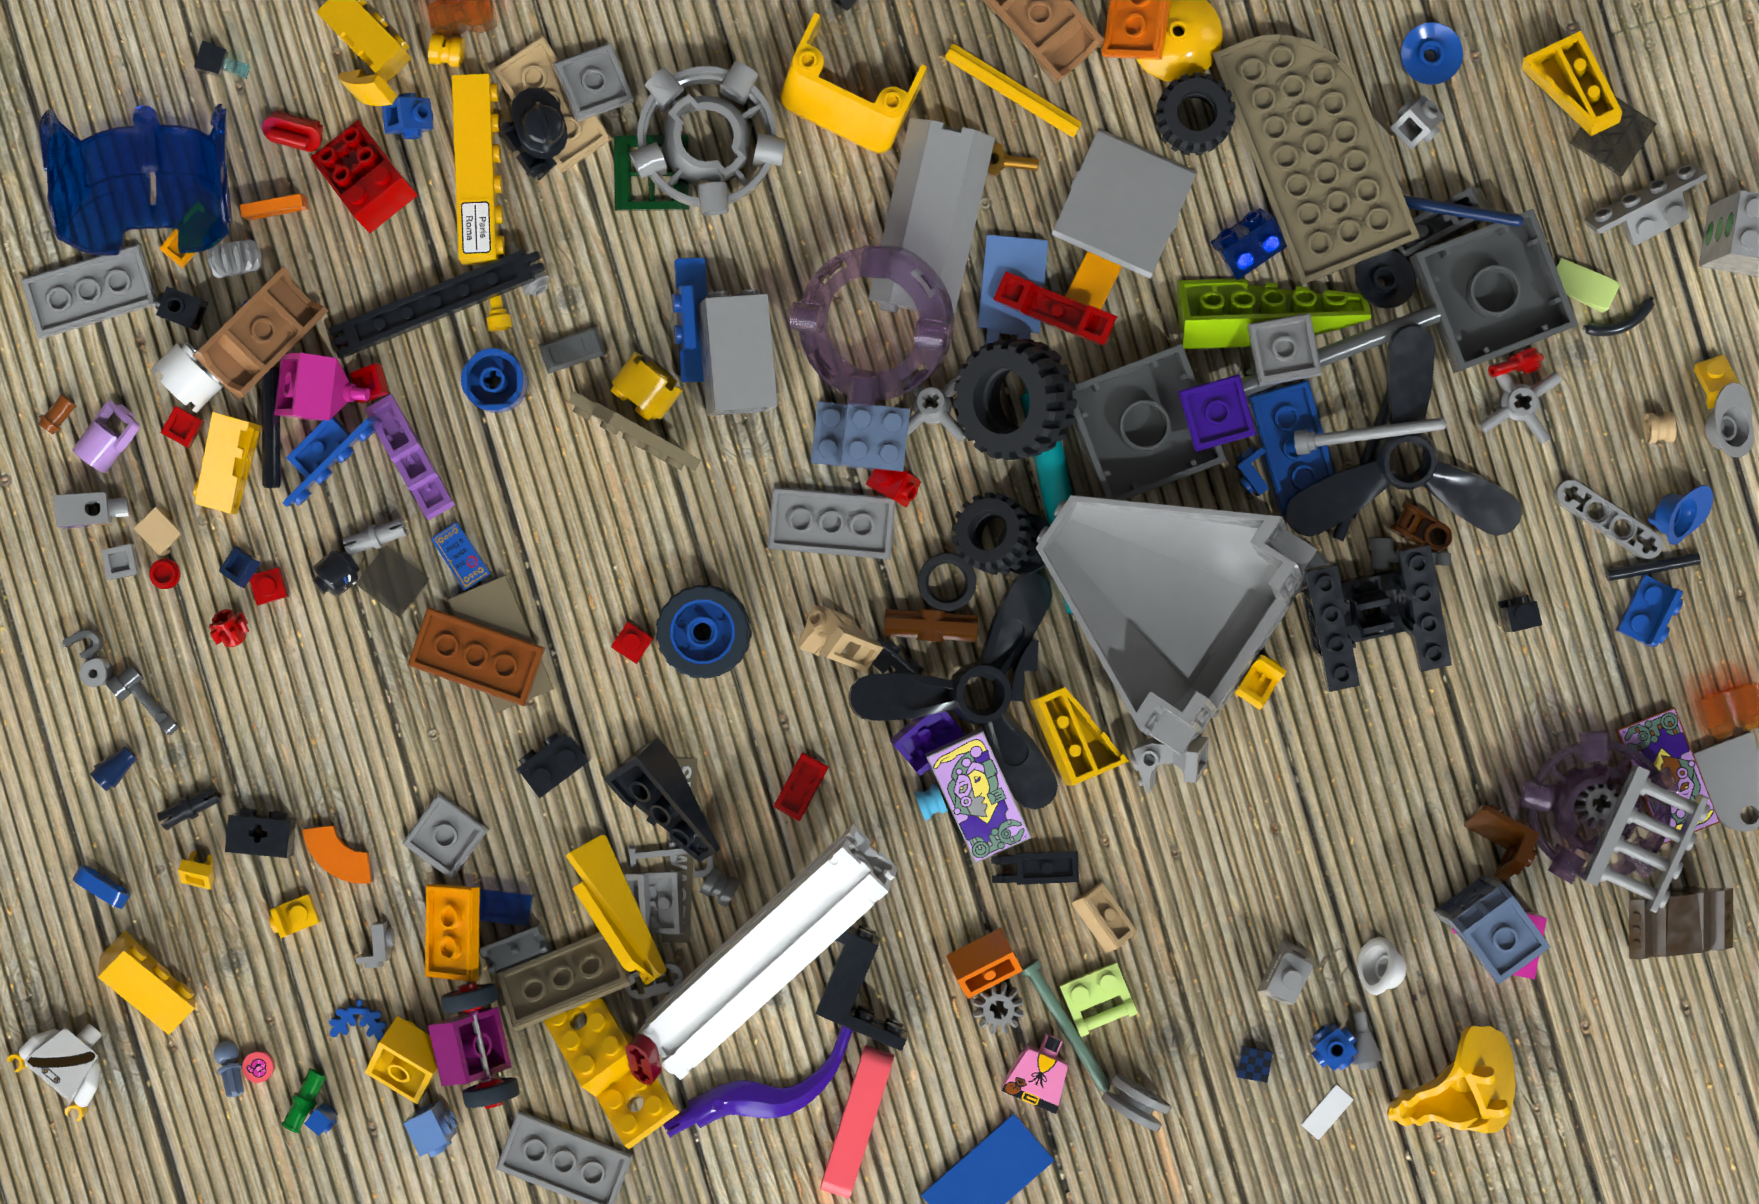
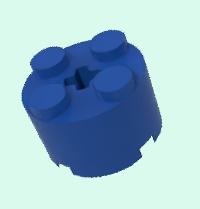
M489 348L477 352L465 364L461 374V385L463 392L475 406L487 412L503 413L521 404L527 392L528 377L524 366L517 358L504 350ZM496 373L502 380L494 389V386L488 384V380L493 379Z

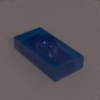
M480 888L479 920L529 926L534 894Z

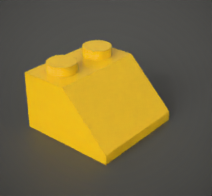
M397 1016L380 1040L365 1073L418 1104L438 1071L430 1035L417 1028L413 1022Z

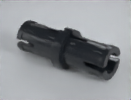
M212 784L191 797L188 795L180 799L181 802L162 812H158L159 822L172 816L171 819L161 824L165 830H169L188 818L194 819L198 817L199 812L217 803H221L220 793L209 799L207 798L218 791V789Z

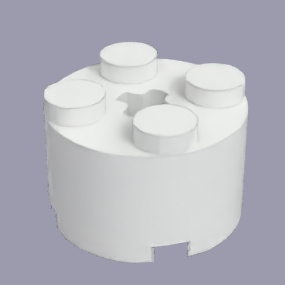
M188 341L184 345L177 342L151 368V371L154 375L160 371L163 377L160 382L184 405L192 402L194 404L192 411L197 413L223 385L193 356L198 351Z

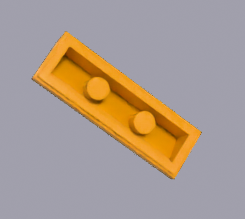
M1087 251L1065 297L1087 306L1089 304L1102 309L1122 266Z

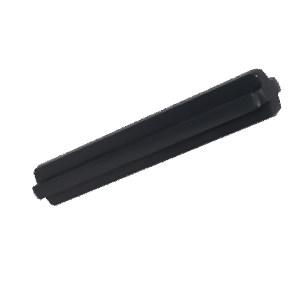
M275 366L261 378L262 485L268 489H275L281 486L280 416L274 415L279 368Z

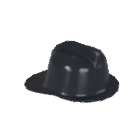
M528 88L519 92L513 99L511 115L523 149L531 156L539 159H550L558 155L565 148L568 134L566 123L556 98L548 91L540 88Z

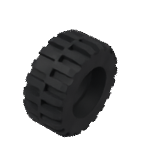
M1027 338L995 341L994 343H987L981 346L979 351H974L967 358L969 364H962L958 372L961 378L955 381L954 391H957V398L953 399L954 408H958L959 413L956 419L959 426L963 425L965 428L964 436L968 441L974 440V447L981 453L987 452L989 457L995 459L1003 458L1004 460L1037 456L1056 447V442L1062 441L1067 435L1065 427L1072 426L1074 416L1071 415L1072 409H1076L1077 399H1073L1072 390H1076L1075 382L1069 379L1068 375L1071 371L1068 365L1061 364L1060 360L1062 357L1055 350L1049 351L1050 348L1047 344L1034 342L1033 339ZM1011 370L1022 378L1030 396L1029 413L1020 427L1015 426L1008 420L1000 402L1001 385Z

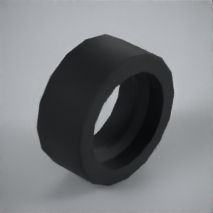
M940 553L932 556L923 564L918 574V588L921 597L928 605L938 610L953 611L963 607L971 600L976 590V575L973 567L963 561V557L955 553ZM941 564L957 566L965 577V587L962 593L952 600H942L936 597L929 587V576L932 570Z

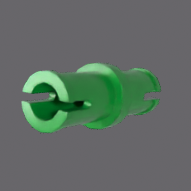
M309 1068L298 1093L295 1092L292 1096L293 1103L281 1124L284 1128L300 1133V1129L310 1109H314L317 1104L315 1099L324 1081L327 1079L325 1074Z

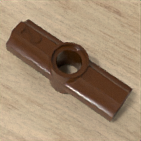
M918 609V611L885 610L884 636L916 638V640L944 642V640L977 642L978 615L948 614L946 611Z

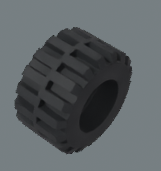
M1194 72L1191 76H1188V73L1181 75L1178 80L1174 79L1170 82L1158 100L1155 112V120H1157L1156 129L1158 133L1161 132L1162 141L1165 144L1167 142L1171 144V149L1175 152L1181 150L1183 155L1195 153L1196 156L1202 155L1206 151L1210 152L1225 140L1232 129L1231 127L1236 117L1234 115V110L1236 109L1235 102L1231 101L1232 93L1230 90L1226 91L1224 89L1225 83L1221 80L1218 82L1213 80V75L1207 74L1205 77L1201 76V72ZM1187 98H1198L1206 102L1213 115L1210 126L1201 131L1186 128L1180 122L1177 115L1179 104Z
M986 492L984 497L979 494L973 496V503L966 501L962 505L965 510L962 513L957 511L955 517L959 519L958 523H952L951 530L956 532V535L952 536V542L958 546L955 549L957 554L963 557V561L992 575H997L998 572L1003 575L1010 573L1009 568L1019 569L1021 567L1019 562L1021 560L1027 562L1030 558L1027 555L1028 550L1034 551L1036 545L1031 542L1032 538H1037V531L1031 527L1035 525L1032 517L1028 516L1029 511L1018 502L1000 493L995 495L992 492ZM1004 518L1007 525L1004 541L992 550H985L982 544V532L985 526L993 519Z

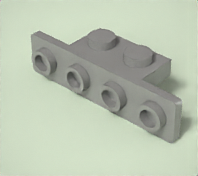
M1695 163L1683 165L1676 172L1664 178L1653 180L1647 187L1635 193L1626 194L1621 200L1607 207L1595 210L1592 215L1584 219L1585 223L1597 234H1601L1623 222L1628 241L1636 246L1689 219L1682 192L1707 180L1708 174Z

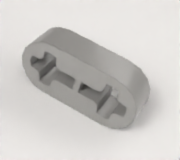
M664 963L666 969L670 968L672 973L677 972L678 977L674 979V984L670 985L668 980L658 982L656 979L653 981V984L645 986L642 993H640L638 988L633 989L632 984L636 982V977L640 976L637 971H634L629 976L631 985L626 987V990L635 999H645L671 992L683 981L684 971L677 963Z

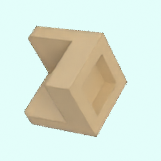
M155 507L133 529L158 555L167 556L171 552L168 548L182 533L169 520L172 516L164 508Z

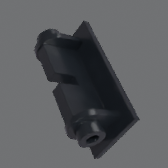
M508 121L499 127L501 138L505 140L512 152L519 151L520 154L516 158L526 171L528 177L532 176L534 180L538 179L539 181L557 165L553 157L550 159H539L527 153L519 141L513 121L511 123Z
M880 638L876 640L883 649L872 665L882 674L890 666L895 669L893 673L921 675L924 671L912 658L906 662L898 655L901 649L889 638H886L884 641Z

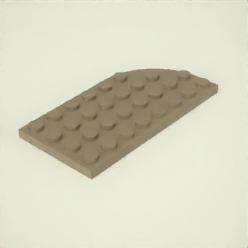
M1281 34L1253 37L1213 53L1223 83H1225V88L1232 93L1231 101L1235 102V114L1302 285L1420 238L1362 88L1344 61L1324 46L1312 40Z

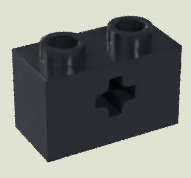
M238 808V813L228 815L225 852L279 858L291 857L294 850L296 819L288 818L287 812L269 811V816L257 815L256 809ZM261 827L263 831H267V836L261 838L260 834L255 833V829Z

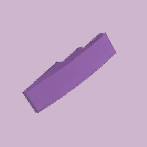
M390 394L365 408L368 417L375 416L378 419L373 426L390 459L396 464L408 489L412 491L424 516L431 520L455 506L441 477L394 396Z

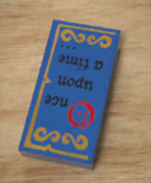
M458 522L431 538L465 591L492 574Z

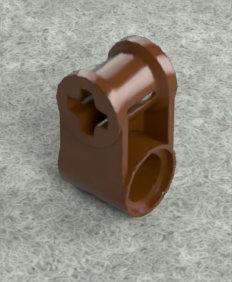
M1408 502L1403 503L1402 507L1404 510L1396 524L1391 525L1389 528L1395 534L1418 545L1429 543L1432 552L1447 548L1453 538L1452 531L1446 524ZM1435 528L1439 529L1444 535V540L1439 546L1433 545L1429 540V533Z

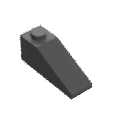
M1470 187L1444 201L1491 209L1481 188ZM1425 211L1412 218L1420 238L1397 247V250L1407 258L1465 232L1484 221Z

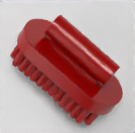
M275 110V112L268 115L262 124L263 134L269 141L303 151H316L323 140V125H320V121L297 117L279 110Z

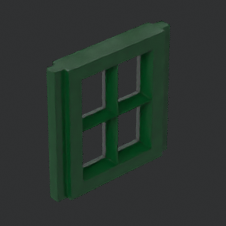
M637 135L614 136L615 211L689 210V205L673 198L655 199V184L649 175V199L632 200L631 176L639 175L636 170H631L630 152L631 147H638ZM647 135V145L657 142L658 146L662 147L665 135ZM681 135L683 147L688 153V135ZM667 170V174L662 176H671L672 178L675 173L672 170ZM679 179L673 188L689 196V183Z

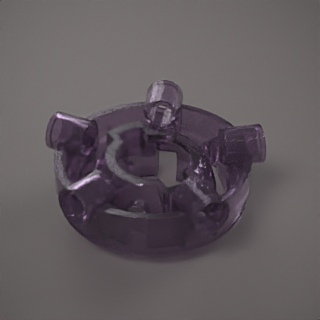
M1608 731L1579 733L1580 742L1566 746L1552 755L1541 766L1533 781L1527 779L1524 781L1520 794V807L1527 808L1529 824L1533 830L1540 833L1536 843L1552 861L1548 871L1570 884H1573L1577 876L1582 877L1586 868L1584 864L1587 860L1575 853L1576 849L1591 854L1600 836H1594L1591 840L1583 839L1580 841V836L1575 835L1579 825L1574 817V803L1581 791L1594 784H1606L1609 777L1612 780L1617 778L1619 785L1623 787L1628 777L1624 770L1628 767L1630 760H1632L1638 766L1650 771L1648 778L1651 779V783L1676 794L1680 792L1676 778L1669 767L1658 771L1655 765L1637 750L1618 742L1609 741ZM1609 750L1624 755L1621 761H1619L1617 768L1597 762L1610 760ZM1575 752L1577 760L1591 762V768L1579 769L1575 766L1564 774L1553 768L1562 759ZM1549 772L1558 778L1555 785L1543 782ZM1645 794L1646 800L1654 803L1653 818L1670 825L1671 805ZM1638 797L1635 807H1638V811L1642 812V805ZM1536 810L1546 813L1552 811L1555 813L1557 823H1554L1553 827L1564 840L1570 843L1568 848L1559 843L1555 845L1554 849L1548 845L1541 833ZM1626 823L1621 834L1625 836L1624 840L1628 841L1636 831L1637 826H1641L1635 823L1630 825ZM1649 830L1645 839L1638 836L1631 843L1659 855L1657 851L1662 846L1666 837ZM1622 852L1618 853L1622 860L1610 864L1611 869L1625 875L1636 871L1641 878L1648 877L1658 869Z

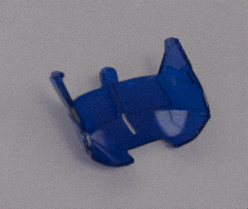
M217 104L211 115L210 124L213 128L210 135L198 129L182 125L160 124L155 109L145 105L137 106L134 109L133 126L116 127L100 131L83 140L76 137L59 121L53 109H48L42 115L39 132L43 167L45 172H47V200L52 226L58 240L85 253L116 256L121 251L125 233L133 229H177L178 250L180 253H195L208 250L229 234L232 212L226 164L227 108H223V104ZM150 172H155L156 205H151Z

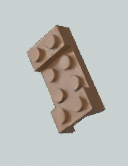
M982 0L1017 36L1036 58L1037 64L1056 85L1104 42V38L1070 0Z
M283 266L193 356L239 400L329 310L323 305L311 301L293 283L288 270Z

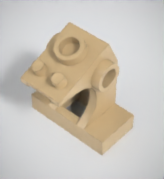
M817 605L812 606L803 634L799 637L800 642L798 648L811 652L817 656H820L822 653L826 658L864 672L867 671L883 649L878 641L867 637L847 615ZM845 647H846V649H847V653H846V654H845V653H842V651L845 649Z

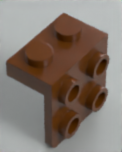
M1482 805L1466 819L1464 823L1466 828L1506 849L1495 873V876L1506 881L1514 874L1519 875L1524 866L1529 867L1534 861L1537 854L1534 846L1540 833L1533 830L1532 826L1527 822L1508 817L1502 809L1494 805Z

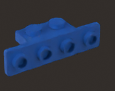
M678 258L674 261L676 294L672 295L673 313H677V325H674L675 344H679L680 380L683 383L704 382L697 305L707 296L706 260L704 258Z
M334 416L330 420H323L286 457L306 479L282 503L289 507L293 504L300 506L312 494L309 489L316 482L319 485L325 482L333 473L330 468L337 461L341 464L354 453L351 447L359 439L361 442L366 441L376 431L373 425L378 419L375 416L368 417L352 433Z

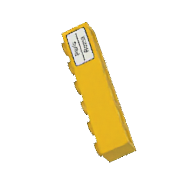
M489 74L452 75L458 259L462 265L488 264L500 259L501 254H505L504 236H499V224L504 223L503 206L498 205V193L503 192L502 176L501 174L497 175L496 163H501V146L496 144L495 132H500L499 113L494 114V102H499L498 83H493Z

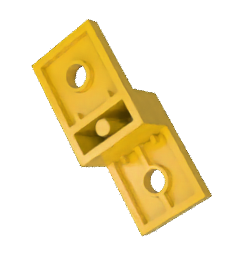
M603 997L543 1020L580 1086L597 1098L626 1148L630 1149L680 1113L659 1077L651 1085H646L639 1082L632 1075L625 1049L633 1037L621 1028ZM581 1015H586L587 1022L584 1027L576 1029V1019ZM643 1097L644 1105L641 1110L632 1112L631 1105L633 1101Z

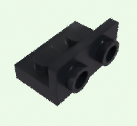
M558 731L543 741L546 745L544 749L537 754L534 750H531L518 760L521 766L515 770L518 774H522L539 798L590 762L569 732H565L562 735Z

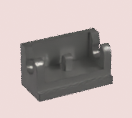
M541 923L484 944L479 948L481 956L485 957L488 962V972L494 974L552 951Z

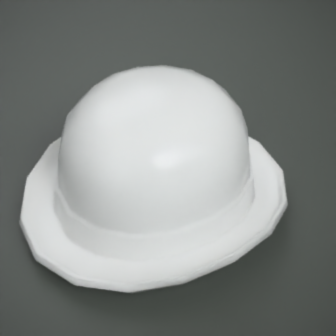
M1376 937L1370 939L1361 948L1357 969L1364 988L1370 994L1379 995L1386 989H1393L1403 982L1407 970L1406 962L1403 956L1397 952L1395 945L1387 938Z

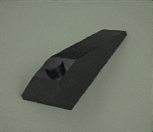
M658 737L638 749L604 778L623 803L631 809L636 806L647 814L648 818L646 821L653 826L657 823L670 833V839L697 861H703L720 849L678 761Z

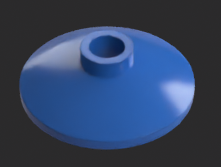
M1435 22L1424 23L1412 29L1405 37L1400 51L1401 62L1407 74L1415 81L1426 85L1441 84L1454 76L1460 68L1463 59L1462 44L1457 34L1448 26ZM1425 51H1432L1435 58L1433 61L1426 60L1424 56Z

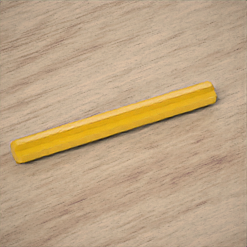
M952 44L945 55V59L1068 136L1074 137L1079 131L1082 122L957 44Z

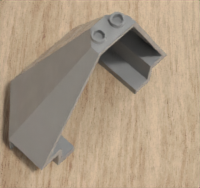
M1070 495L1067 501L1063 500L1057 506L1054 512L1056 518L1050 527L1045 526L1038 535L1036 549L1139 730L1147 736H1152L1179 755H1182L1191 740H1195L1207 727L1211 717L1215 718L1221 712L1293 602L1291 597L1300 587L1305 577L1304 570L1307 569L1318 549L1288 531L1282 516Z

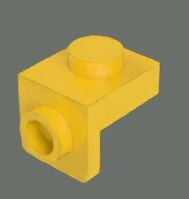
M1724 354L1694 365V372L1707 394L1706 405L1708 409L1715 407L1718 394L1724 386L1730 383H1740Z
M1260 655L1253 662L1234 693L1260 710L1264 707L1275 686L1287 671L1276 660Z

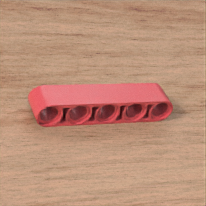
M867 1045L864 1046L820 1190L850 1199L895 1054Z

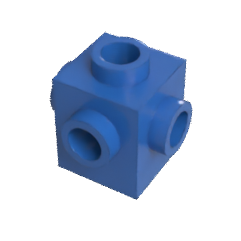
M403 93L398 95L392 105L382 106L385 134H401L403 139L411 140L421 138V133L433 129V112L431 110L430 98H417V93Z
M1334 1023L1326 1024L1319 1028L1313 1034L1314 1038L1309 1041L1315 1048L1311 1054L1322 1068L1328 1065L1333 1071L1337 1068L1343 1070L1355 1060L1353 1056L1358 1053L1353 1046L1356 1042L1353 1035L1346 1027L1340 1030ZM1333 1045H1341L1340 1049L1333 1054L1331 1053Z

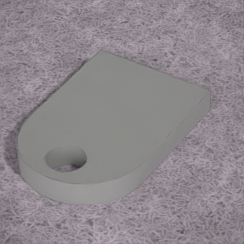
M1747 731L1694 751L1693 754L1720 823L1737 831L1758 829L1759 750L1752 732ZM1746 806H1752L1756 813L1754 820L1750 823H1744L1741 819V811Z

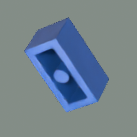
M323 1102L314 1110L304 1124L318 1136L323 1132L327 1134L336 1124L337 1120L335 1118L338 1113Z

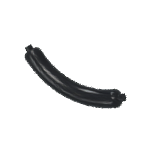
M1650 296L1648 299H1644L1636 311L1621 321L1610 324L1588 323L1583 325L1582 329L1585 330L1586 334L1604 337L1624 333L1637 326L1648 316L1655 305L1653 302L1654 298Z

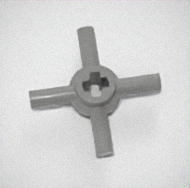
M1553 372L1533 387L1525 384H1515L1508 374L1495 377L1505 391L1501 398V408L1478 423L1480 430L1485 434L1507 418H1510L1514 421H1525L1540 444L1548 441L1551 437L1535 413L1539 406L1538 397L1562 382L1559 374ZM1515 397H1523L1526 403L1522 404L1523 407H1515L1514 402L1518 401Z
M907 369L898 375V379L916 396L914 402L915 414L909 418L907 437L925 422L928 424L941 423L958 442L966 438L963 434L965 430L950 415V398L957 392L954 391L955 381L960 380V375H957L942 389L937 387L925 389ZM931 402L935 405L938 404V406L935 409H933L931 406L928 407L927 405Z

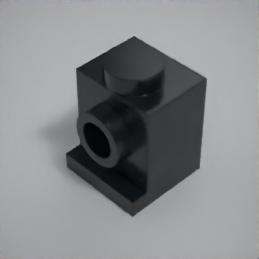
M1529 595L1497 602L1504 632H1515L1542 625L1537 601H1530Z

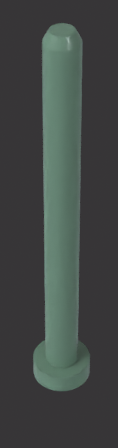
M1036 959L1022 967L1023 971L1020 972L1023 978L1029 977L1099 1090L1102 1092L1108 1091L1110 1089L1109 1081L1040 973L1039 969L1042 967L1040 962Z

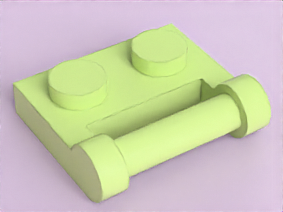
M1117 962L1059 985L1080 1037L1088 1035V1031L1126 1015L1132 1017L1138 1014ZM1119 995L1121 996L1123 1004L1083 1019L1080 1011Z

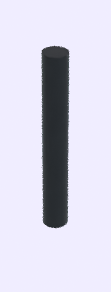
M1697 552L1606 569V578L1609 582L1700 565V555Z

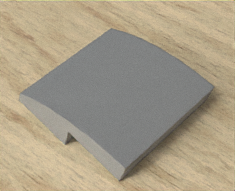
M681 871L625 873V879L650 934L684 933Z

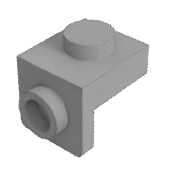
M379 921L371 925L373 953L358 955L355 957L356 964L364 963L365 968H377L384 966L383 961L392 958L391 947L395 946V933L393 928H389L388 921Z

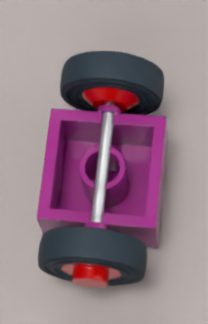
M476 982L457 986L458 990L441 996V1003L445 1013L461 1011L463 1014L428 1025L441 1086L467 1084L481 1079V1082L462 1091L466 1108L483 1106L485 1109L495 1108L503 1105L504 1101L520 1094L516 1078L499 1079L494 1078L493 1075L512 1068L499 1008L481 1009L483 1006L498 1000L497 988L494 983L476 985Z

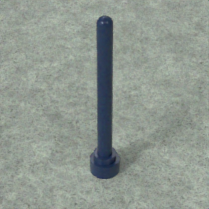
M1403 195L1409 209L1516 227L1524 223V217L1521 214Z

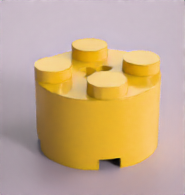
M634 352L613 379L612 384L614 386L610 391L621 400L626 401L628 399L636 404L637 407L634 410L646 420H661L684 389L682 386H675L677 381L650 360L646 365L640 360L643 355Z

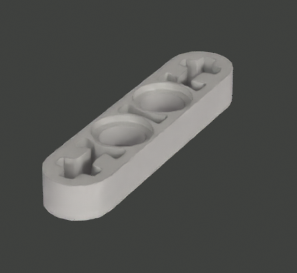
M1566 480L1556 486L1554 498L1561 507L1635 556L1642 559H1652L1661 553L1663 542L1656 532L1580 482ZM1573 486L1575 488L1573 494L1580 499H1584L1585 494L1589 496L1582 503L1580 511L1576 507L1581 503L1574 499H1570L1567 502L1564 500L1566 494L1562 492L1564 488L1570 489ZM1593 502H1597L1603 507V515L1598 520L1591 519L1587 513L1588 506ZM1619 519L1625 520L1629 525L1628 534L1624 537L1617 536L1613 530L1614 523ZM1635 534L1637 537L1643 540H1648L1649 538H1651L1652 541L1650 544L1654 548L1653 551L1647 550L1643 552L1642 549L1644 546L1640 542H1638L1637 540H1632L1630 545L1628 541L1631 540L1635 536Z

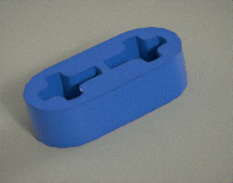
M80 865L72 878L79 886L119 909H123L131 896L128 890L86 865Z

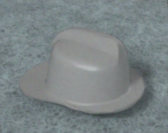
M1730 383L1722 388L1716 399L1715 408L1705 423V433L1708 441L1716 449H1723L1731 457L1740 458L1748 454L1754 441L1750 395L1740 383Z

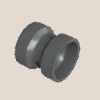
M715 865L699 892L705 896H718L717 902L726 908L741 880L734 876L727 879L723 870Z

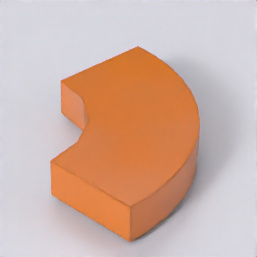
M335 825L302 829L310 854L325 871L351 883L368 884L373 882L369 852L356 851L347 846L338 836Z

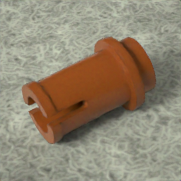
M60 394L45 415L41 414L39 416L41 420L38 424L51 434H54L56 431L60 432L61 424L77 405Z

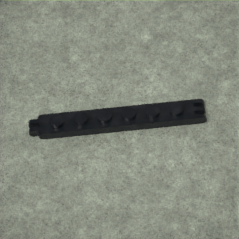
M526 250L515 252L330 327L328 329L330 336L343 334L332 340L334 347H340L345 344L347 346L336 351L337 357L339 359L348 357L535 281L534 275L545 270L543 263H537L532 266L530 264L541 259L539 251L529 254L526 253Z

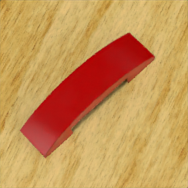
M1006 271L993 298L994 301L1028 317L1104 346L1117 319V316L1089 304L1088 306Z

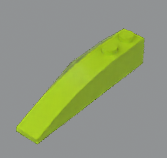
M1239 278L1177 280L1178 330L1184 349L1251 346L1247 326L1256 322L1310 313L1314 336L1371 320L1372 315L1368 301L1361 294L1325 290L1323 294H1319L1309 290V287L1296 286V291L1277 288L1278 283L1266 282L1265 287L1248 285L1249 280Z

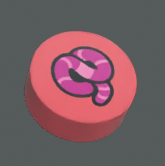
M261 1050L249 1054L242 1064L244 1076L254 1083L266 1081L275 1070L273 1057Z

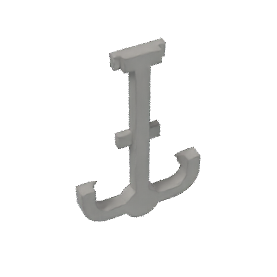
M669 843V849L638 853H636L635 845L629 846L631 867L637 866L636 859L670 856V860L673 862L677 861L676 855L688 854L682 848L676 849L675 843ZM713 855L707 858L706 869L700 870L695 868V878L704 877L711 873L714 866Z

